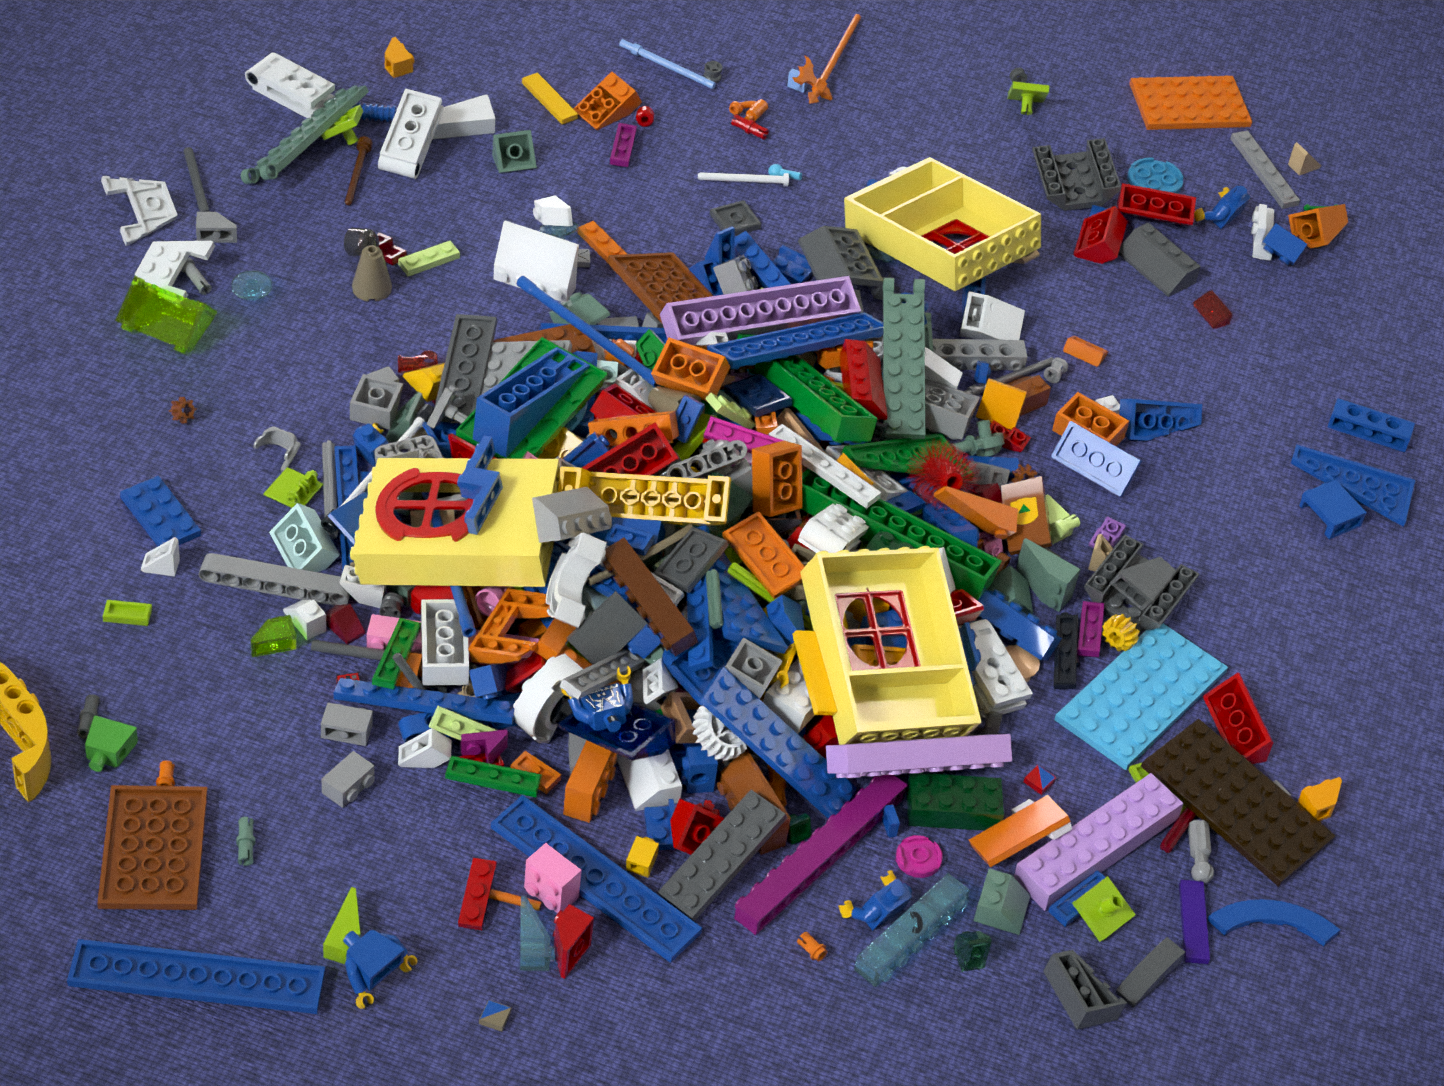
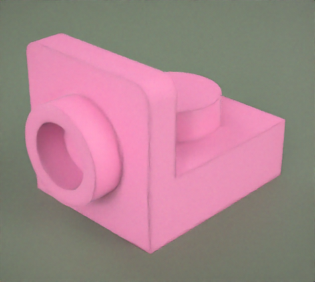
M985 531L979 533V538L984 540L980 550L994 557L1003 552L1002 539H998L995 535L988 534Z

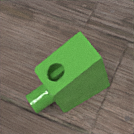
M94 716L85 743L86 758L91 760L89 767L97 772L102 771L104 765L118 767L138 742L137 727Z

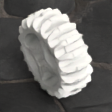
M703 705L699 707L697 713L693 716L695 721L692 723V726L696 730L692 734L698 737L696 743H701V750H707L708 756L714 755L715 760L722 759L723 761L735 759L739 754L745 752L747 745L707 708Z

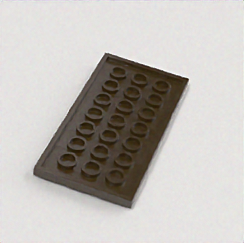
M1199 718L1146 758L1141 764V767L1147 773H1152L1201 820H1205L1210 828L1278 887L1329 845L1336 836Z

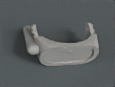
M270 427L263 432L262 436L256 439L253 448L258 449L262 445L275 444L287 449L284 456L285 461L280 469L283 472L289 467L301 443L297 441L293 433L277 427Z

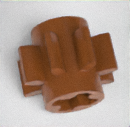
M179 397L178 401H171L172 407L169 412L174 416L172 420L180 419L181 423H187V419H194L193 414L197 408H194L193 400L186 401L185 397Z
M1018 464V468L1012 471L1015 478L1011 481L1013 483L1023 481L1025 473L1024 480L1035 478L1034 476L1037 472L1031 470L1029 464L1025 467Z

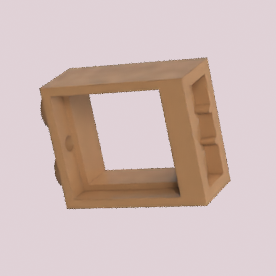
M670 692L660 706L676 743H696L698 739L696 735L692 734L696 729L692 726L686 709H699L701 705L688 692Z

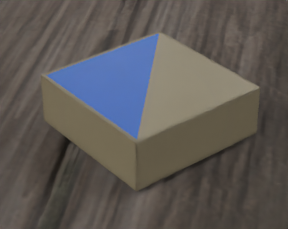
M488 1000L480 1016L479 1024L502 1032L511 1014L512 1007Z

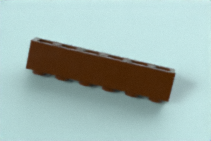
M625 537L604 549L606 554L605 560L602 563L608 573L614 572L615 576L613 578L619 588L624 587L626 589V597L631 604L634 602L637 604L638 607L636 609L643 620L645 618L648 619L650 622L648 626L652 633L660 635V642L666 651L671 650L676 657L698 643L693 628Z

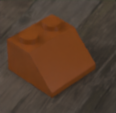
M1039 375L1022 377L1007 384L1027 392L1020 416L1041 408L1048 403L1051 387Z

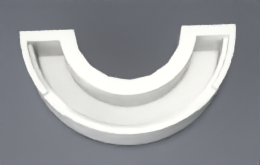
M580 533L569 543L571 548L567 554L562 552L552 572L546 594V604L550 605V609H547L548 615L576 628L583 623L585 618L584 610L586 606L582 605L581 602L583 586L588 581L587 578L592 569L600 564L606 554V550H604L606 542L586 533Z
M566 654L549 658L546 664L531 679L525 681L522 686L523 691L513 705L516 724L538 743H549L558 725L556 722L552 723L550 721V716L556 703L564 696L560 687L561 682L564 678L583 670Z

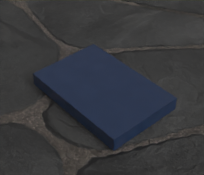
M756 374L724 386V393L755 417L792 405V398L761 374Z

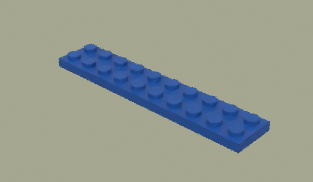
M863 312L708 345L707 349L708 351L725 356L730 369H739L741 366H753L756 363L771 362L777 358L784 359L791 355H803L809 351L816 352L823 348H834L836 345L844 344L845 339L865 341L868 338H880L883 335V322Z
M524 795L519 797L491 822V829L530 857L547 843L580 868L579 895L670 963L702 933L701 926Z
M78 939L67 978V985L70 987L317 1014L325 977V967Z

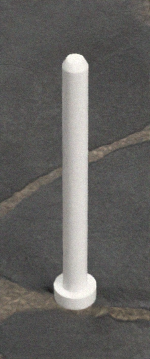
M698 173V179L783 183V186L788 187L789 173H784L783 176Z

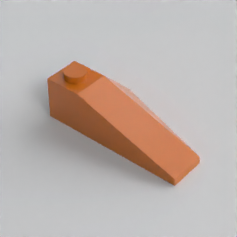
M944 486L934 492L935 498L986 533L995 535L998 539H1006L1008 536L1016 533L1017 508L948 486Z

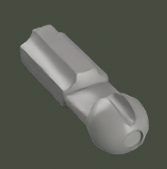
M1193 820L1189 823L1188 827L1190 855L1195 859L1191 875L1195 881H1203L1205 884L1209 883L1214 876V869L1208 861L1211 853L1209 824L1205 820Z

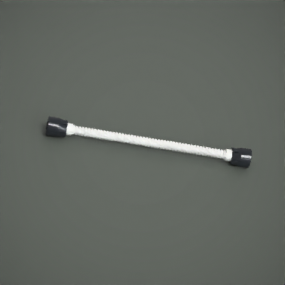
M424 404L416 414L414 423L398 441L412 438L423 427V422H428L434 407ZM372 471L342 505L365 492L368 488V483L372 482ZM328 514L321 521V526L329 533H335L338 529L328 517Z

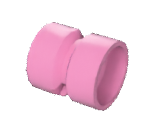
M486 586L480 590L475 596L479 611L489 617L507 588L514 589V587Z

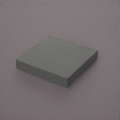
M744 200L710 209V216L721 231L733 226L735 228V236L744 231L748 233L761 229L760 221Z

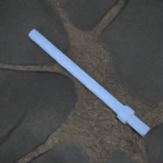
M624 39L619 43V46L630 50L632 54L643 56L704 86L714 89L716 85L715 82L643 49L639 44H632Z

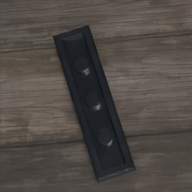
M1078 614L1056 615V635L1062 639L1055 649L1054 689H1076Z

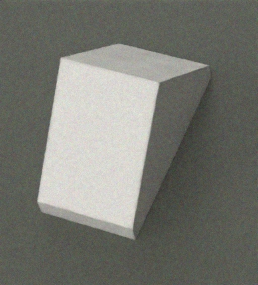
M174 537L146 553L141 571L175 577L180 561L178 539Z

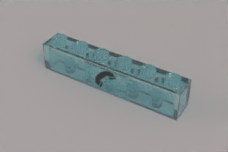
M947 873L857 956L854 970L875 987L882 981L887 982L897 967L902 968L913 952L917 954L928 938L932 940L942 925L947 926L957 911L962 912L967 907L970 889Z

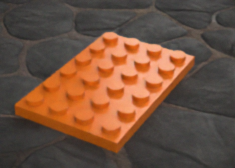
M1233 76L1139 77L1130 79L1129 84L1147 130L1251 127V117Z

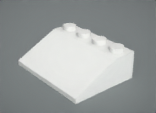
M504 221L494 263V280L518 287L516 284L518 278L525 276L553 299L567 302L576 289L579 244Z

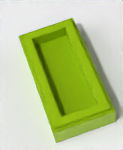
M107 600L102 616L103 622L148 626L152 604Z

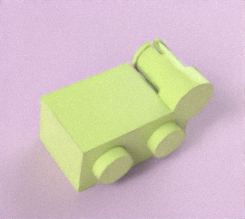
M1047 494L1050 536L1052 544H1055L1072 535L1073 529L1080 526V520L1075 514L1070 516Z

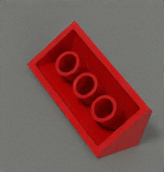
M1236 673L1202 697L1222 739L1251 764L1266 762L1274 742L1241 674Z

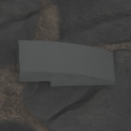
M1166 937L1126 977L1116 989V993L1134 1008L1163 983L1166 975L1182 962L1185 951Z

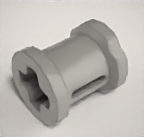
M1059 357L1054 358L1051 366L1044 371L1046 380L1051 383L1059 382L1061 375L1068 370V363Z

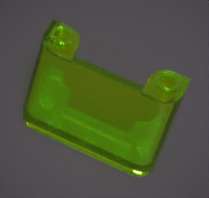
M134 276L115 321L122 324L121 329L131 333L133 330L171 344L175 346L174 350L185 354L186 351L191 352L213 322L217 311L205 303L193 299L190 300Z

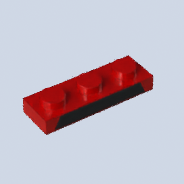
M473 858L458 927L482 931L497 861Z

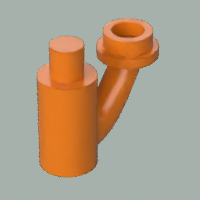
M762 99L740 103L733 101L730 104L729 111L736 115L740 114L743 109L750 108L744 118L756 121L768 109V104Z

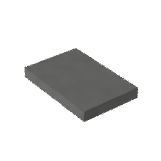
M692 527L653 574L674 587L690 593L729 546L728 542L725 539Z
M615 591L567 637V640L593 665L616 654L648 623Z

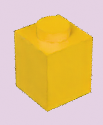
M636 836L626 859V870L648 878L658 856L659 843L648 837L641 838Z

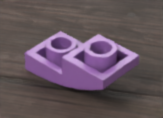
M1106 517L1088 546L1094 548L1097 535L1102 534L1109 544L1114 547L1125 531L1126 525Z

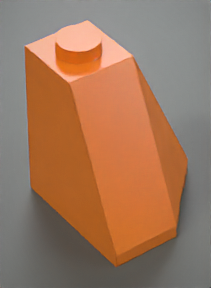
M1345 204L1288 215L1291 233L1302 239L1309 248L1328 245L1348 223Z

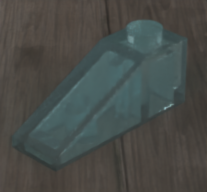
M521 896L520 970L549 971L550 961L555 960V946H550V936L527 897Z

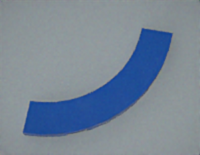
M1259 899L1236 902L1218 909L1209 915L1207 919L1224 936L1237 928L1253 922L1282 926L1286 924L1298 928L1297 931L1310 936L1322 946H1325L1340 932L1338 927L1324 917L1298 905L1276 900Z

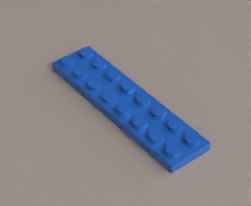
M725 667L719 669L699 699V702L824 816L829 818L832 814L836 815L840 812L842 806L847 801H850L857 788L846 777L836 778V773H827V760Z

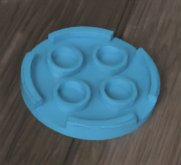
M1143 158L1132 163L1127 175L1130 185L1177 194L1183 185V175L1175 165L1168 161L1166 163L1157 161L1154 158Z

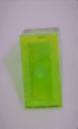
M290 615L267 619L250 640L252 658L297 649L296 633Z

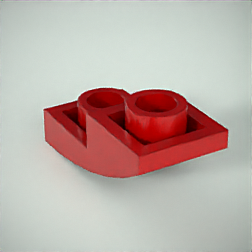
M995 420L990 425L991 433H1003L1005 444L1002 447L1012 451L1022 452L1031 438L1016 427H1013L1010 431Z

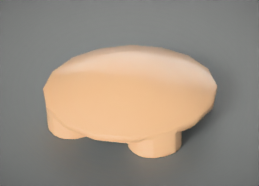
M1018 645L1005 647L1024 680L1028 682L1039 671V659Z

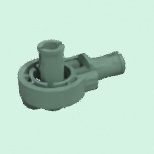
M982 420L976 422L979 436L973 437L968 435L964 441L953 443L951 446L956 448L954 450H957V452L962 451L971 456H992L1001 450L1005 442L1003 433H991L990 420Z

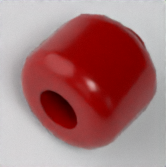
M643 106L637 110L636 121L640 126L648 127L652 125L655 115L652 108Z

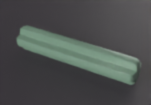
M712 569L706 572L709 625L713 629H717L723 626L719 573Z

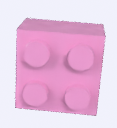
M547 843L526 860L524 888L531 896L541 900L549 910H554L556 913L560 910L564 911L569 904H573L579 898L581 869Z

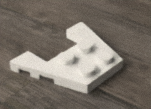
M102 176L101 182L106 195L127 192L138 224L122 226L120 228L125 246L177 219V212L165 182L142 179L130 181L127 178L110 179V176Z
M213 241L152 242L135 276L180 310L188 294L185 290L172 287L189 255L208 260L215 248V244Z

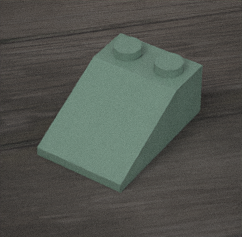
M1027 538L1023 540L1016 566L1017 571L1028 580L1029 587L1042 603L1060 612L1073 597L1080 569Z

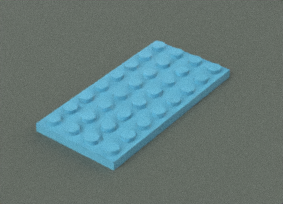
M1163 623L1160 628L1146 630L1141 634L1139 640L1131 649L1123 651L1056 714L1054 720L1117 765L1127 770L1227 672L1228 667Z

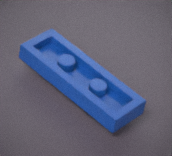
M1098 870L1052 904L1048 912L1063 926H1068L1080 916L1072 902L1104 879L1105 876Z

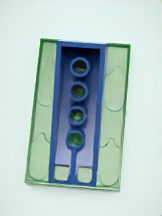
M541 337L499 384L477 397L476 409L456 429V436L474 446L480 443L483 436L492 437L495 448L494 457L497 459H522L527 451L538 458L543 453V450L561 432V429L603 386V383L607 380L608 373Z

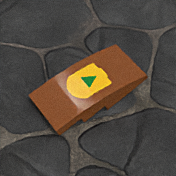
M1040 476L1002 485V504L1018 509L1016 533L1007 537L1010 555L1020 554L1025 538L1042 548L1052 546L1048 518L1049 511L1043 477Z

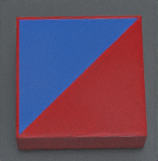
M1037 765L1024 778L1023 782L1042 795L1055 782L1056 777Z

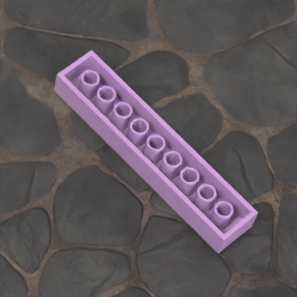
M844 276L666 303L660 313L667 339L670 337L694 346L710 332L726 333L728 340L731 341L736 340L738 334L759 335L858 314L861 312L850 277Z

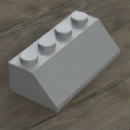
M588 487L532 498L539 543L576 537L580 533L590 534L611 529L612 527L609 506Z

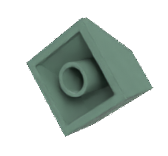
M578 292L569 297L570 300L560 303L589 325H596L610 316V312L590 294ZM554 311L549 312L553 323L570 324Z
M989 868L974 921L1019 935L1030 895L1012 875Z

